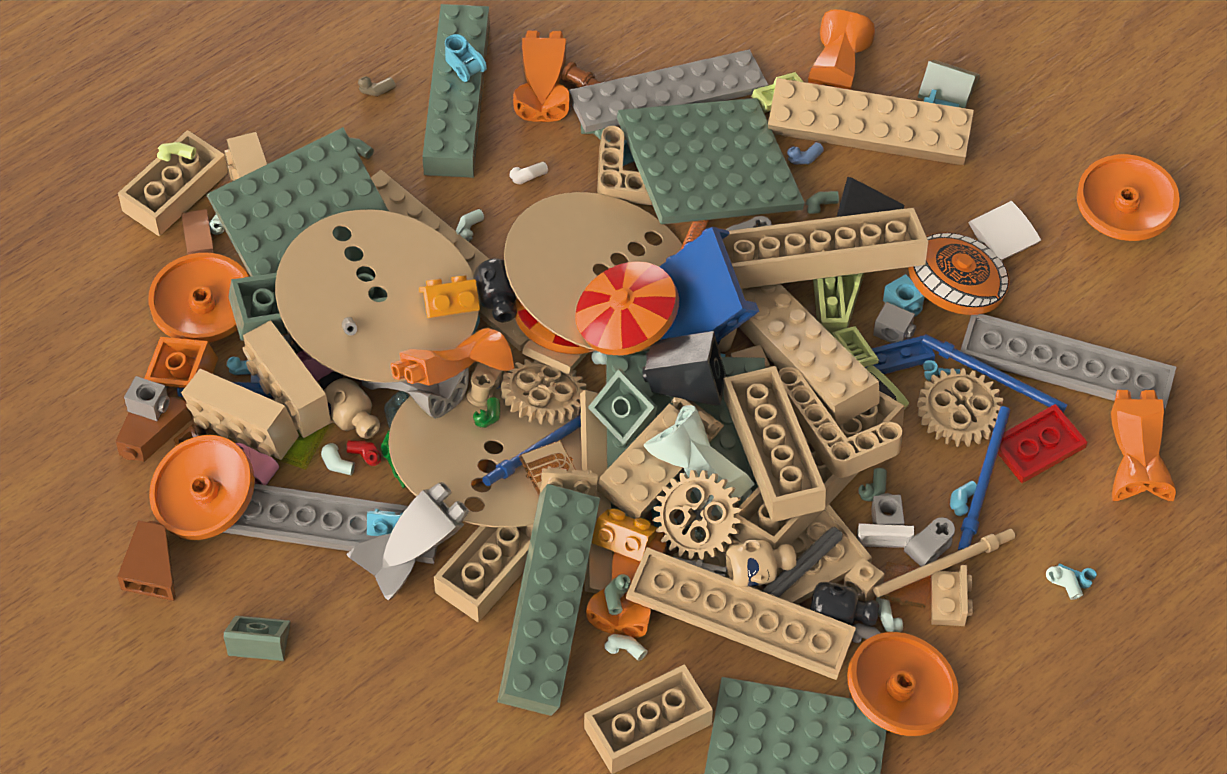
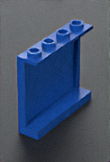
M716 227L705 229L702 235L694 241L685 244L682 250L668 257L666 262L659 266L671 277L679 296L676 318L669 330L660 339L714 331L716 341L718 342L760 312L756 302L746 301L723 242V239L730 234L728 230Z

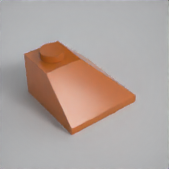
M160 337L144 379L165 386L185 388L199 369L213 374L218 357L208 341Z

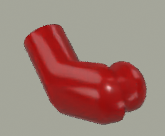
M348 440L347 453L360 454L370 466H376L381 462V453L374 443Z

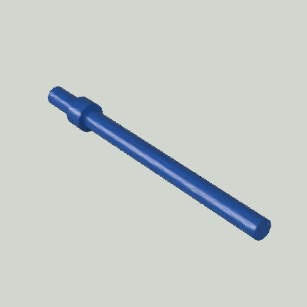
M927 334L924 335L921 344L938 351V355L946 359L950 357L1048 407L1056 404L1063 413L1067 407V404L955 349V345L947 341L943 343Z
M1000 407L967 518H964L961 526V531L963 532L958 550L969 547L973 535L977 534L980 524L978 517L1010 414L1008 407Z
M581 414L512 459H505L497 464L495 470L482 478L483 483L486 486H490L501 478H508L515 473L516 468L526 463L522 454L556 443L580 428Z

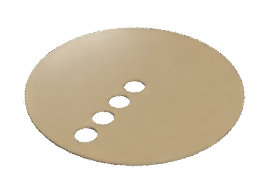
M564 193L534 203L516 219L506 239L504 263L507 277L514 293L526 310L537 321L558 336L574 344L593 349L586 343L576 324V307L580 296L589 283L597 277L593 272V267L597 264H603L608 268L614 267L615 265L610 259V256L614 253L624 255L628 262H647L659 267L666 262L668 257L680 251L682 243L668 227L660 224L657 218L627 201L596 193ZM647 232L659 234L662 238V243L657 246L649 244L645 240V234ZM633 242L641 244L645 249V254L643 256L632 255L628 250V244ZM650 346L639 352L650 350Z
M353 210L319 220L301 232L292 241L285 251L277 270L275 282L277 307L281 319L292 338L308 355L335 372L359 380L383 383L406 381L405 378L400 380L394 379L391 363L401 360L400 352L409 349L432 351L455 349L464 340L472 336L478 318V311L427 318L424 293H420L419 287H425L426 281L442 279V284L452 283L451 277L464 275L467 276V280H473V273L459 250L441 233L421 221L395 212ZM343 226L351 231L352 236L347 241H339L334 238L333 230L336 227ZM355 246L362 250L364 256L360 261H350L345 257L344 251L348 247ZM360 267H370L375 272V278L372 281L364 282L357 277L356 271ZM373 287H381L387 292L388 296L383 302H375L370 299L368 292ZM347 317H351L357 326V332L354 335H347L342 328V321Z
M474 372L468 373V385L463 399L455 408L440 418L435 419L429 416L411 396L401 405L391 424L389 453L398 476L416 497L422 490L430 489L436 484L444 482L452 492L443 501L449 508L456 501H460L465 505V501L470 498H478L485 504L482 511L472 512L469 510L463 522L487 527H520L534 524L540 489L536 482H541L542 479L541 475L534 478L533 476L542 473V468L547 469L548 466L557 468L559 463L561 466L564 461L558 460L559 463L555 461L533 470L529 469L553 461L556 457L557 459L565 460L562 453H554L555 455L551 454L527 464L524 463L516 468L515 473L508 478H501L493 483L491 489L487 492H477L471 486L472 481L482 479L488 474L480 471L477 465L482 460H491L496 465L505 459L510 460L571 420L565 417L564 423L561 424L555 419L553 425H551L548 420H544L543 424H539L536 418L529 422V416L527 415L520 418V411L511 412V405L505 406V399L501 398L502 391L500 387L495 390L492 396L500 400L499 420L486 428L478 427L473 420V414L476 411L480 414V409L487 411V405L481 407L474 406L467 399L468 390L471 387V376ZM580 427L560 440L575 470H582ZM489 441H497L502 444L504 450L499 454H490L484 449V444ZM565 463V465L561 468L567 469L568 471L570 467L567 463Z

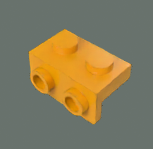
M464 275L451 277L452 283L442 284V279L426 281V286L419 287V291L424 293L427 318L479 311L476 279L467 280V276Z
M607 509L597 518L592 543L641 561L647 545L656 537L658 527L652 526L648 520L642 518L633 519L625 516V513L621 510Z

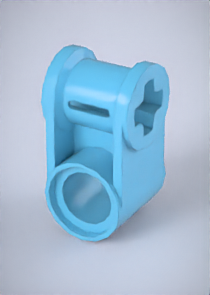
M453 34L446 38L445 60L463 82H467L470 76L477 72L487 70L484 58L469 44L465 37Z

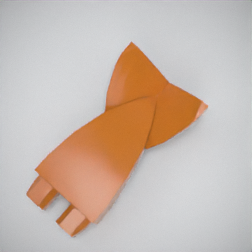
M838 9L826 12L820 27V39L826 47L811 68L808 83L852 90L855 73V53L862 52L872 45L875 36L874 23L868 17L854 12Z
M528 30L526 37L522 38L523 68L527 83L520 85L514 91L513 105L515 113L527 121H559L569 111V91L563 85L558 84L566 62V38H563L561 31H552L549 33V38H540L538 31Z
M489 328L479 330L455 349L442 351L409 349L400 352L401 360L391 363L394 379L400 380L405 378L408 383L415 384L419 382L429 386L458 375L474 362H480L502 371L515 369L511 349L505 336L499 331Z
M1117 390L1111 419L1116 441L1124 457L1118 467L1113 483V501H1120L1146 490L1167 501H1174L1176 495L1175 485L1169 470L1159 454L1164 406L1163 399L1157 398L1155 390L1142 391L1140 399H1131V392L1128 390Z
M657 532L656 537L647 547L666 554V543L661 541L665 536V532ZM614 552L612 580L620 574H625L632 583L641 561ZM605 589L591 597L586 608V615L588 621L595 628L607 633L627 635L633 638H639L646 634L651 609L626 599L627 592L620 599L623 610L617 615L609 613L604 594Z

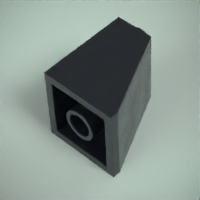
M847 177L837 217L904 209L905 205L854 178Z
M714 331L660 339L650 346L649 352L646 353L647 362L646 366H643L642 373L644 381L649 382L651 392L714 406L721 405L724 378L727 375Z

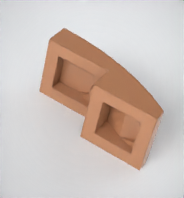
M207 209L182 213L188 255L194 253H213Z

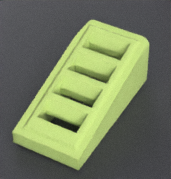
M856 326L832 332V336L864 367L879 362L878 357Z

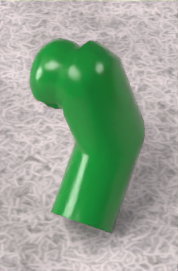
M492 397L487 400V411L480 409V414L477 411L473 414L476 426L486 428L499 420L500 400L498 398Z

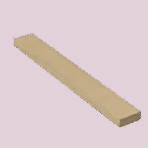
M584 390L580 393L582 471L592 470V473H597L598 486L599 478L607 470V427L588 408L599 393ZM597 486L595 497H599L600 501L596 521L607 509H611L610 501L597 491ZM591 543L585 573V591L598 593L605 589L612 581V550Z

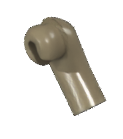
M367 76L358 80L359 90L363 94L380 96L396 87L391 77L379 83H372L371 79Z

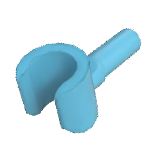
M928 360L923 364L924 370H927L924 372V376L928 381H931L932 375L938 377L942 370L947 375H950L951 369L938 368L935 361ZM954 369L957 374H960V369Z
M1060 563L1058 565L1073 571L1080 587L1084 589L1092 585V582L1085 577L1094 580L1097 576V573L1091 568H1086L1080 572Z

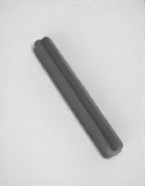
M831 527L796 559V566L793 569L784 570L762 592L779 598L842 540V532L836 527Z

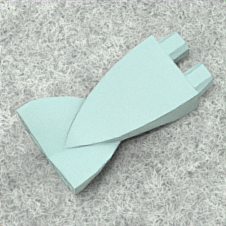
M683 406L673 426L644 444L647 451L656 458L672 465L683 467L688 478H690L691 470H696L698 477L702 470H706L708 472V479L713 473L718 474L717 482L727 479L725 488H735L731 497H740L741 500L737 502L739 506L753 493L750 488L754 485V482L750 477L710 446L704 424L695 406ZM694 488L693 492L698 501H700L702 493L698 488ZM710 495L703 509L714 499L713 495ZM715 505L711 514L712 516H717L720 520L723 516V510L719 505Z

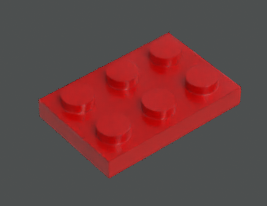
M1054 404L1005 431L998 455L1018 480L1024 483L1085 449L1088 442L1059 407Z

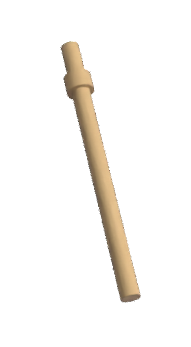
M1008 529L997 535H987L976 544L874 587V594L877 597H881L980 553H990L998 549L999 545L1015 539V533L1012 529Z

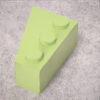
M864 273L813 279L817 321L831 335L832 332L849 327Z

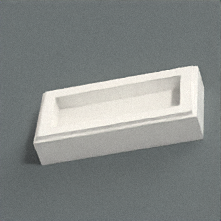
M859 524L857 539L862 546L905 548L907 543L914 537V526Z

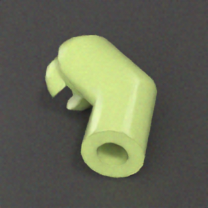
M180 142L165 143L158 147L159 152L157 153V157L165 161L171 159V154L193 160L196 155V148Z

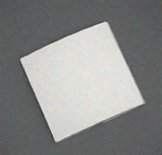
M1012 201L968 222L978 241L985 243L1002 261L1041 241L1027 217Z

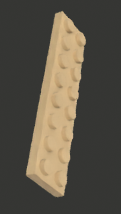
M648 547L644 552L626 595V599L835 680H837L856 629L854 626L755 588L737 586L729 578Z

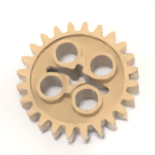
M525 359L524 365L516 362L515 369L504 373L501 384V398L505 399V406L511 405V412L520 411V418L526 415L529 416V422L536 418L539 424H543L544 420H548L553 425L554 420L557 419L562 424L565 417L572 420L573 414H580V393L586 390V384L582 383V376L576 377V370L566 374L535 359L534 363Z
M951 368L950 375H947L943 370L939 378L932 375L931 382L926 381L924 388L920 390L917 407H919L918 416L922 417L921 425H928V433L936 431V440L944 436L946 437L945 444H948L952 439L955 440L957 447H959L961 441H965V444L969 447L971 440H974L977 444L981 443L982 437L988 440L991 432L993 433L1000 407L1003 404V398L998 397L1000 390H992L993 381L984 383L985 375L976 378L974 370L970 375H967L965 368H962L960 374H957L954 368Z
M696 470L690 471V478L685 473H680V482L675 478H671L670 482L673 487L663 486L662 489L666 496H657V499L662 502V506L654 507V510L660 512V516L653 520L661 522L662 526L656 532H665L666 535L661 541L672 542L669 547L670 551L679 547L678 556H684L688 551L689 559L692 560L695 559L698 552L700 559L703 560L706 559L708 551L711 557H716V548L725 552L726 546L724 542L734 543L733 538L730 536L731 533L740 534V531L734 526L737 523H743L742 519L736 517V514L742 512L743 509L735 508V504L741 499L740 497H731L735 488H725L727 479L717 482L718 474L713 473L709 479L706 470H702L699 477ZM694 488H698L702 493V498L698 503L693 502L690 497L691 491ZM710 495H713L714 499L703 509ZM715 505H719L723 510V516L720 520H715L712 517L711 513ZM679 509L685 515V520L680 525L674 520V514ZM703 509L700 513L703 519L695 520L691 524L688 533L684 535L683 530L696 518L694 510ZM698 527H702L706 531V538L702 542H699L695 537V531Z

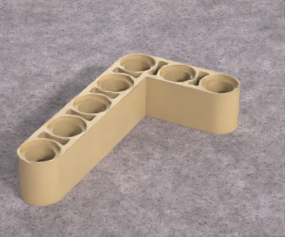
M617 126L606 127L602 132L599 146L597 193L615 197L632 204L652 205L640 173L623 170L624 132ZM608 140H613L616 143H610ZM606 162H613L615 165H609ZM605 184H612L614 187H608ZM630 186H636L639 189H632Z
M786 367L778 372L803 434L834 476L839 478L851 476L900 453L902 428L899 424L889 421L847 438L797 369Z

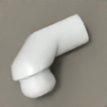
M544 162L523 169L515 167L510 171V178L516 184H523L546 174L548 167Z

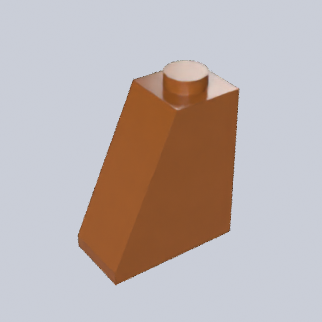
M169 397V406L166 412L161 413L157 421L129 412L115 441L119 455L127 460L133 461L136 459L145 462L191 420L192 412L187 408L186 401Z
M138 520L117 576L121 590L172 601L175 600L176 594L169 541L164 525L156 521L145 522Z

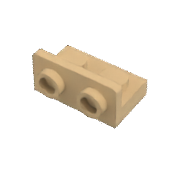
M961 565L959 572L939 571L931 575V625L965 626L967 616H972L973 602L972 599H968L967 591L971 592L972 575H967V565Z

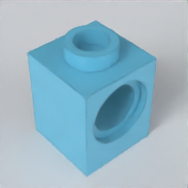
M905 274L885 286L883 301L885 304L888 302L917 316L923 309L925 296L919 292L912 280Z

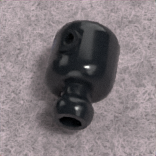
M494 258L486 260L475 269L473 278L476 279L480 303L486 309H492V315L498 322H509L515 318L517 313L516 306L513 303L517 296L507 277L504 259Z
M819 582L814 588L810 610L853 626L855 620L861 621L866 626H873L877 621L879 603L875 600L859 601L858 591L854 587L831 582Z

